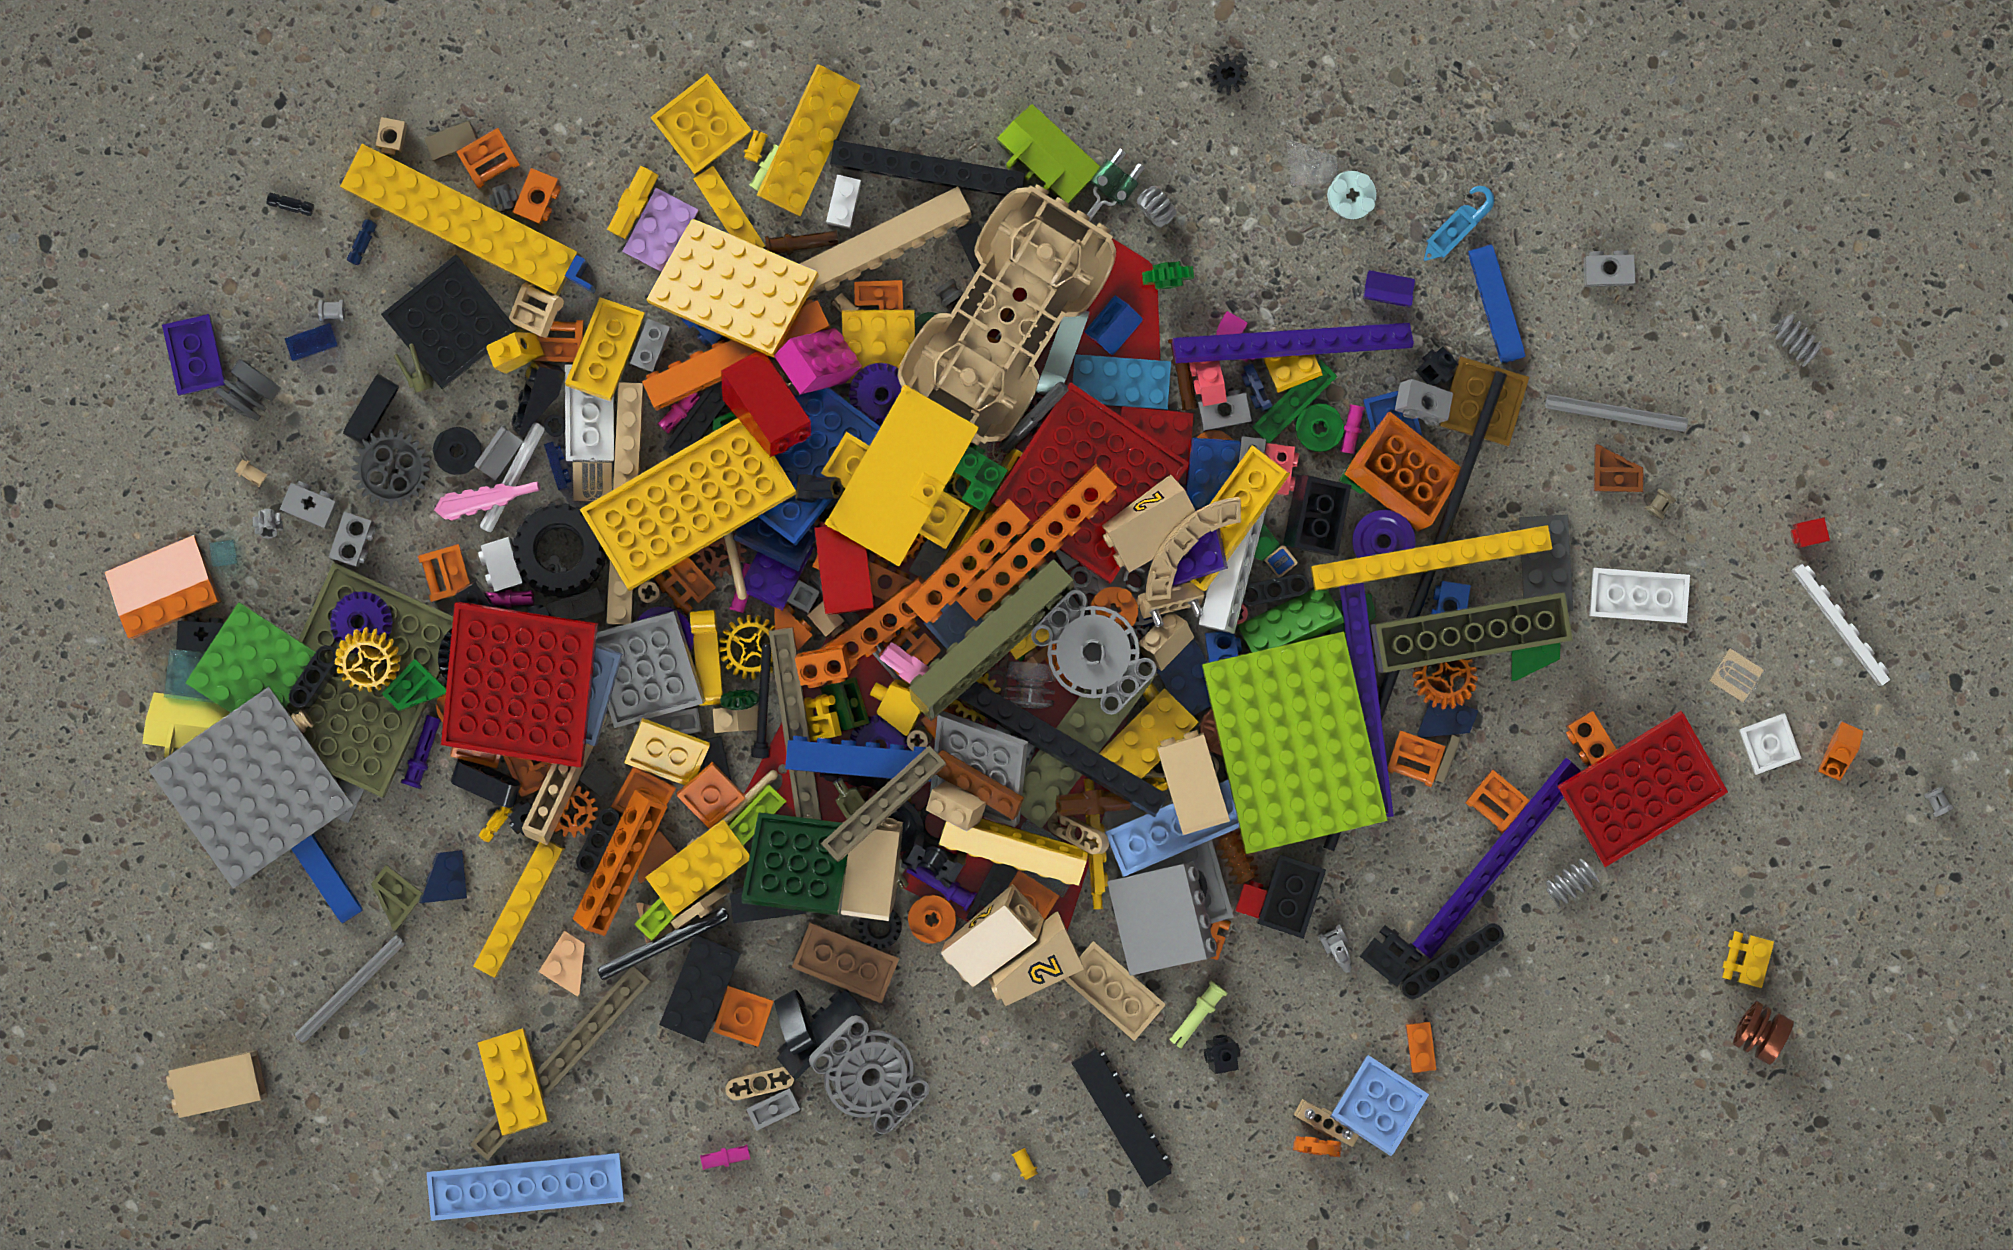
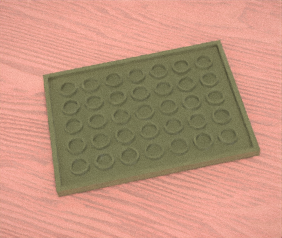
M333 562L298 640L315 652L324 645L337 649L340 648L330 631L331 623L329 620L332 616V610L336 607L337 602L353 592L365 591L373 593L384 600L392 615V630L387 640L393 638L394 643L392 646H398L399 651L397 655L401 656V660L398 662L400 669L396 672V678L414 659H417L438 680L441 674L438 665V651L445 634L452 628L453 616ZM362 616L355 620L357 629L364 625V618ZM328 651L324 656L326 663H330L334 658L332 651ZM349 652L350 661L358 656V654ZM386 659L377 664L378 673L387 667ZM336 670L314 705L308 709H303L314 724L312 728L307 727L306 732L303 734L332 775L385 798L428 701L398 711L382 695L388 686L382 684V689L379 691L373 686L370 693L367 687H363L362 691L359 692V685L355 684L350 688V680L342 681L343 674H337ZM318 671L313 672L311 675V680L315 684L320 679ZM305 691L300 692L298 695V701L302 704L307 699ZM290 702L286 707L290 716L298 714L299 709H301L293 706Z

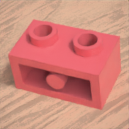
M1220 362L1189 363L1191 376H1196L1197 379L1193 381L1196 395L1200 394L1203 407L1227 402Z
M1266 443L1264 454L1290 473L1276 493L1277 495L1288 496L1289 491H1294L1295 477H1292L1291 474L1292 467H1297L1299 453H1295V447Z

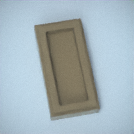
M469 120L424 138L433 161L456 153L459 149L477 140Z
M1450 735L1434 779L1435 781L1445 782L1461 741L1459 737Z

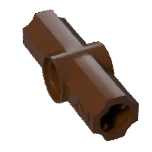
M1103 789L1081 791L1082 793L1056 795L1055 801L1058 816L1105 814V812L1130 810L1131 806L1130 802L1111 791H1103Z

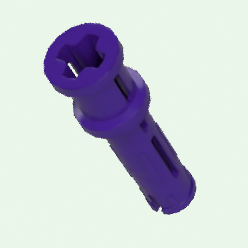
M429 715L426 716L427 718L413 758H410L407 762L409 766L405 778L401 779L400 782L418 789L422 788L420 783L424 771L428 770L429 767L426 762L441 722L440 719Z
M917 867L916 870L912 868L906 870V873L913 875L944 894V898L947 901L952 900L962 906L965 912L968 911L977 895L976 892L971 893L961 887L958 881L955 883L951 882L949 888L945 887L939 880L935 879L933 872L925 867Z

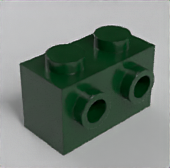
M856 677L820 688L822 695H833L835 697V704L830 705L828 708L829 713L837 712L841 732L870 723Z

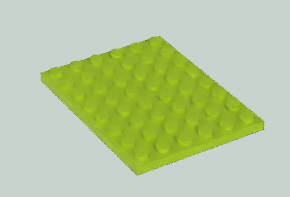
M1344 632L1202 664L1245 854L1388 821Z

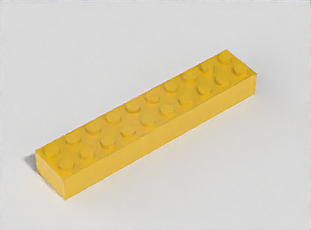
M361 144L340 185L343 190L552 295H560L567 281L565 274L575 256L580 255L577 251L364 144Z

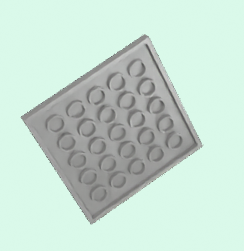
M270 686L149 769L151 775L232 888L244 882L354 805L305 735L294 723L292 717Z

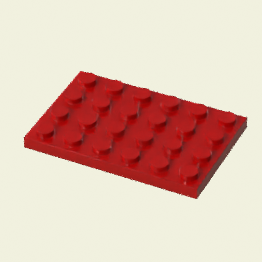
M1679 711L1557 786L1604 867L1609 866L1728 793L1682 711Z

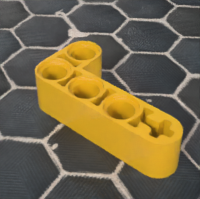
M716 610L690 612L691 632L694 634L695 666L705 698V702L699 706L719 705L721 695H723Z

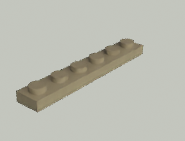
M929 745L829 835L821 845L839 862L946 766V762Z

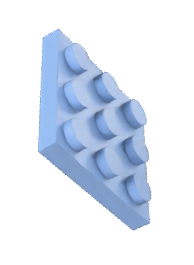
M1368 1055L1330 1117L1392 1156L1429 1094Z

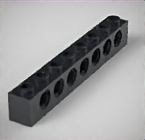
M834 140L830 161L831 167L951 188L958 186L962 190L1003 197L1017 188H1023L1025 176L1024 172Z

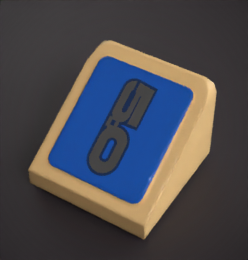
M1283 545L1264 559L1278 578L1298 564L1297 560Z

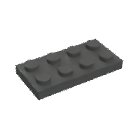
M1568 514L1519 517V530L1548 525L1553 548L1549 551L1521 555L1523 599L1565 592L1568 611H1573Z

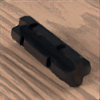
M269 193L267 196L266 204L269 206H279L280 209L295 213L301 212V214L311 216L313 213L314 204L304 201L302 203L301 200L283 195L280 197L279 194Z

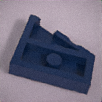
M1253 363L1243 367L1244 373L1240 375L1245 387L1250 386L1254 394L1250 396L1254 408H1260L1261 413L1271 409V401L1265 394L1264 387Z
M1430 700L1416 736L1432 737L1470 733L1478 710L1465 705L1461 706L1457 702L1454 709H1451L1449 704H1447L1446 708L1442 710L1440 703H1437V706L1433 708V701Z

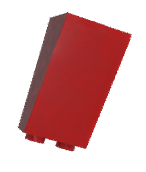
M756 351L721 370L723 401L770 458L778 453L785 452L789 447L798 442H803L811 436L810 419L766 354Z
M825 522L819 523L820 527L815 528L825 614L833 615L875 609L867 548L824 524Z

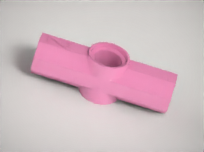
M890 642L879 657L880 660L897 671L899 676L908 683H911L917 675L921 674L923 676L929 670L927 665L916 657H911L892 642Z

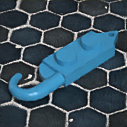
M1476 186L1469 191L1470 194L1475 192L1484 193L1486 196L1485 203L1478 210L1469 205L1461 206L1426 241L1428 244L1424 261L1439 257L1444 258L1491 211L1495 199L1489 188Z

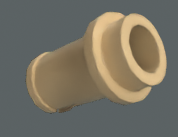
M843 293L839 294L834 299L835 301L831 303L841 313L842 310H860Z
M242 459L235 472L238 473L239 477L243 476L260 487L268 474L249 464V460L246 462Z

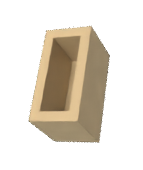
M1173 612L1166 613L1162 618L1164 624L1161 627L1160 625L1159 627L1155 625L1139 641L1143 657L1152 659L1161 671L1194 638L1187 621Z
M945 781L932 789L926 811L967 832L981 822L987 802L981 801L971 793Z

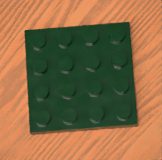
M758 812L741 898L742 903L838 915L848 854L837 862L821 843L843 823Z

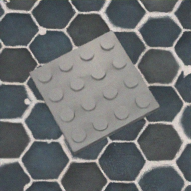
M676 610L597 632L596 645L623 654L608 705L614 728L641 721L642 718H653L705 702Z
M942 711L937 717L934 751L937 754L942 750L948 752L1022 796L1028 741ZM934 775L931 778L930 794L932 789L946 780ZM988 805L985 806L983 816L1016 827L1020 821L1021 808L1014 820Z

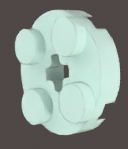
M1345 171L1334 178L1335 180L1329 186L1327 198L1331 209L1339 216L1346 219H1359L1374 209L1376 188L1368 175L1358 171ZM1351 188L1358 193L1353 202L1346 197V194L1350 193Z

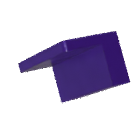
M1369 270L1363 299L1410 308L1413 301L1412 295L1415 279Z

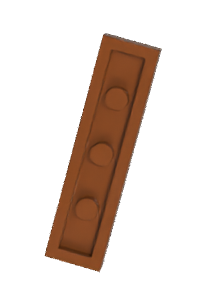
M942 750L938 753L946 762V766L936 774L937 776L971 793L981 801L987 802L986 805L1012 820L1018 816L1024 800L1023 796L948 752Z

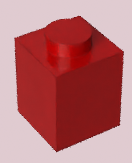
M1825 517L1793 524V530L1790 531L1793 544H1797L1798 548L1830 541Z
M1251 880L1249 885L1243 883L1235 911L1259 918L1267 891L1263 889V884Z

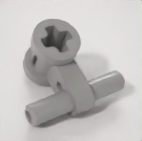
M1339 924L1335 926L1336 929L1324 935L1320 933L1318 937L1326 954L1332 952L1343 972L1348 973L1352 967L1350 964L1351 958L1345 945L1349 943Z

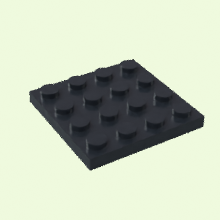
M457 254L381 313V316L409 350V345L411 343L414 344L419 362L442 390L488 354L487 345L517 330L516 326Z

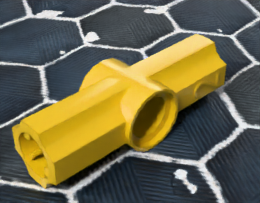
M639 167L629 188L625 189L618 202V209L607 228L608 231L626 240L637 217L641 216L648 203V196L659 177L658 174L645 167Z

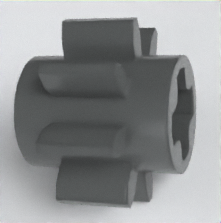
M509 184L492 188L493 195L488 196L492 208L497 207L499 213L515 208L514 202L519 198L515 188L510 189Z

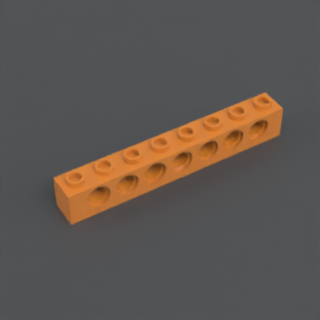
M1095 464L1013 542L986 571H983L968 589L965 588L959 594L960 597L956 601L975 621L980 617L983 619L988 612L993 610L991 607L997 601L1001 603L1006 596L1011 594L1008 590L1015 584L1019 586L1029 577L1026 574L1032 568L1038 569L1046 561L1044 556L1049 551L1054 553L1064 544L1061 540L1067 534L1070 536L1074 535L1081 528L1079 523L1085 517L1088 520L1098 512L1097 506L1103 500L1107 503L1115 496L1117 484ZM1094 488L1097 490L1098 495L1095 499L1088 500L1084 497L1085 490ZM1073 504L1080 508V513L1075 517H1071L1066 513L1067 507ZM1054 521L1060 522L1063 526L1062 530L1056 534L1048 529L1050 523ZM1036 538H1040L1045 542V546L1041 550H1035L1031 547V542ZM1017 555H1023L1027 558V563L1023 567H1018L1013 562L1014 558ZM999 572H1006L1009 574L1010 579L1007 583L1001 584L996 580V575ZM981 589H989L992 592V597L989 600L980 599L978 593Z

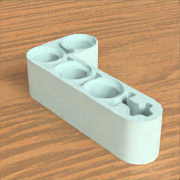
M1085 311L1077 317L1062 318L1036 389L1037 393L1046 395L1058 382L1065 384L1090 313L1089 311Z

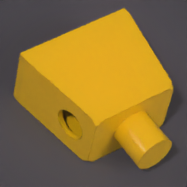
M514 332L486 346L493 367L505 374L544 356L538 336L535 333Z
M895 679L889 688H886L876 682L870 695L882 701L877 714L902 734L908 736L922 713L911 701L910 683L906 684L903 680Z

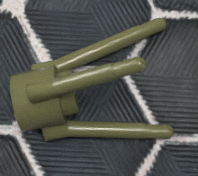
M411 343L409 345L416 372L412 373L413 378L399 355H394L408 381L409 387H414L415 393L433 388L432 381L435 380L429 373L427 374L426 369H421L414 344Z

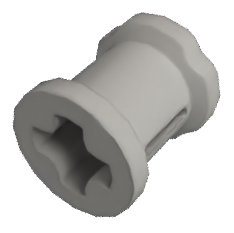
M319 300V321L324 322L325 319L344 321V300H339V302Z
M1944 786L1924 794L1925 799L1929 800L1934 810V817L1954 808L1952 804H1949L1944 794ZM1936 797H1938L1942 806L1939 805Z

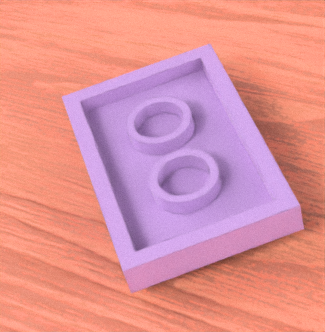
M655 188L622 252L662 272L690 220L696 218L699 210Z

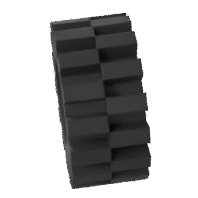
M894 909L888 921L889 931L884 936H876L872 933L870 925L874 919L860 917L858 924L859 935L863 942L872 948L882 949L890 947L901 934L902 923Z

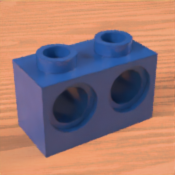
M1223 631L1205 633L1209 662L1238 656V652H1242L1240 638H1235V634ZM1222 645L1229 646L1227 649H1220L1219 647Z

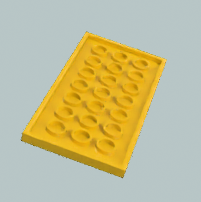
M736 418L586 505L580 511L628 591H631L796 495V490L776 457L772 456L770 458L740 420Z

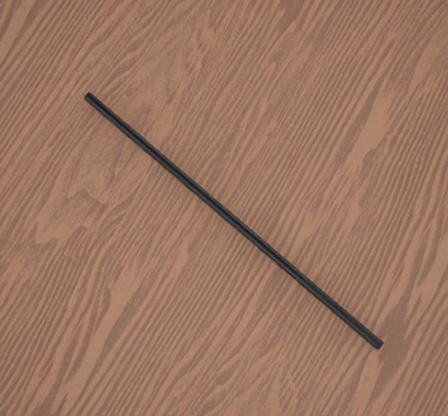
M1495 372L1433 545L1446 543L1506 380L1507 374ZM1436 570L1422 573L1406 618L1420 616ZM1400 670L1386 672L1378 694L1381 721ZM1341 832L1327 835L1323 848L1335 851Z

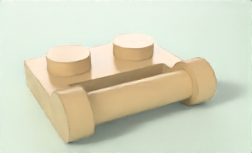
M525 282L520 288L509 319L513 324L547 338L557 311L563 307L564 300L557 295L551 296L536 289L535 285ZM533 297L546 303L545 311L529 304V298Z

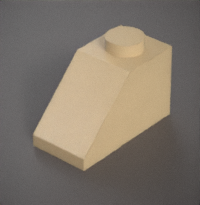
M758 706L744 710L713 709L714 733L757 730Z

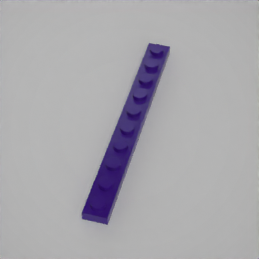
M1410 323L1173 338L1172 341L1175 363L1413 348L1414 344Z
M1364 583L1341 586L1340 593L1349 656L1386 816L1393 817Z
M1567 758L1562 761L1412 943L1429 959L1433 957L1563 799L1557 786L1581 772L1572 761Z

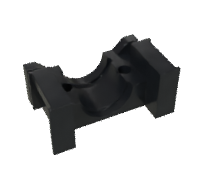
M916 830L912 848L910 850L906 849V853L902 856L901 868L916 870L917 867H925L933 872L935 879L949 888L951 881L955 883L963 866L965 867L967 853L957 850L953 854L924 841L925 833Z

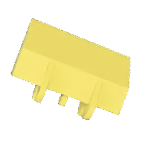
M154 692L145 720L142 744L164 746V758L175 752L176 748L182 747L230 712L209 699Z

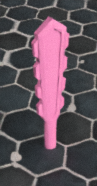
M537 481L512 487L505 486L502 483L495 485L492 489L485 486L480 487L478 491L472 489L464 490L462 494H457L456 492L447 493L444 497L440 498L434 511L445 520L453 521L460 519L463 514L468 516L477 514L480 509L487 511L491 510L494 505L505 506L516 496L540 491V484Z

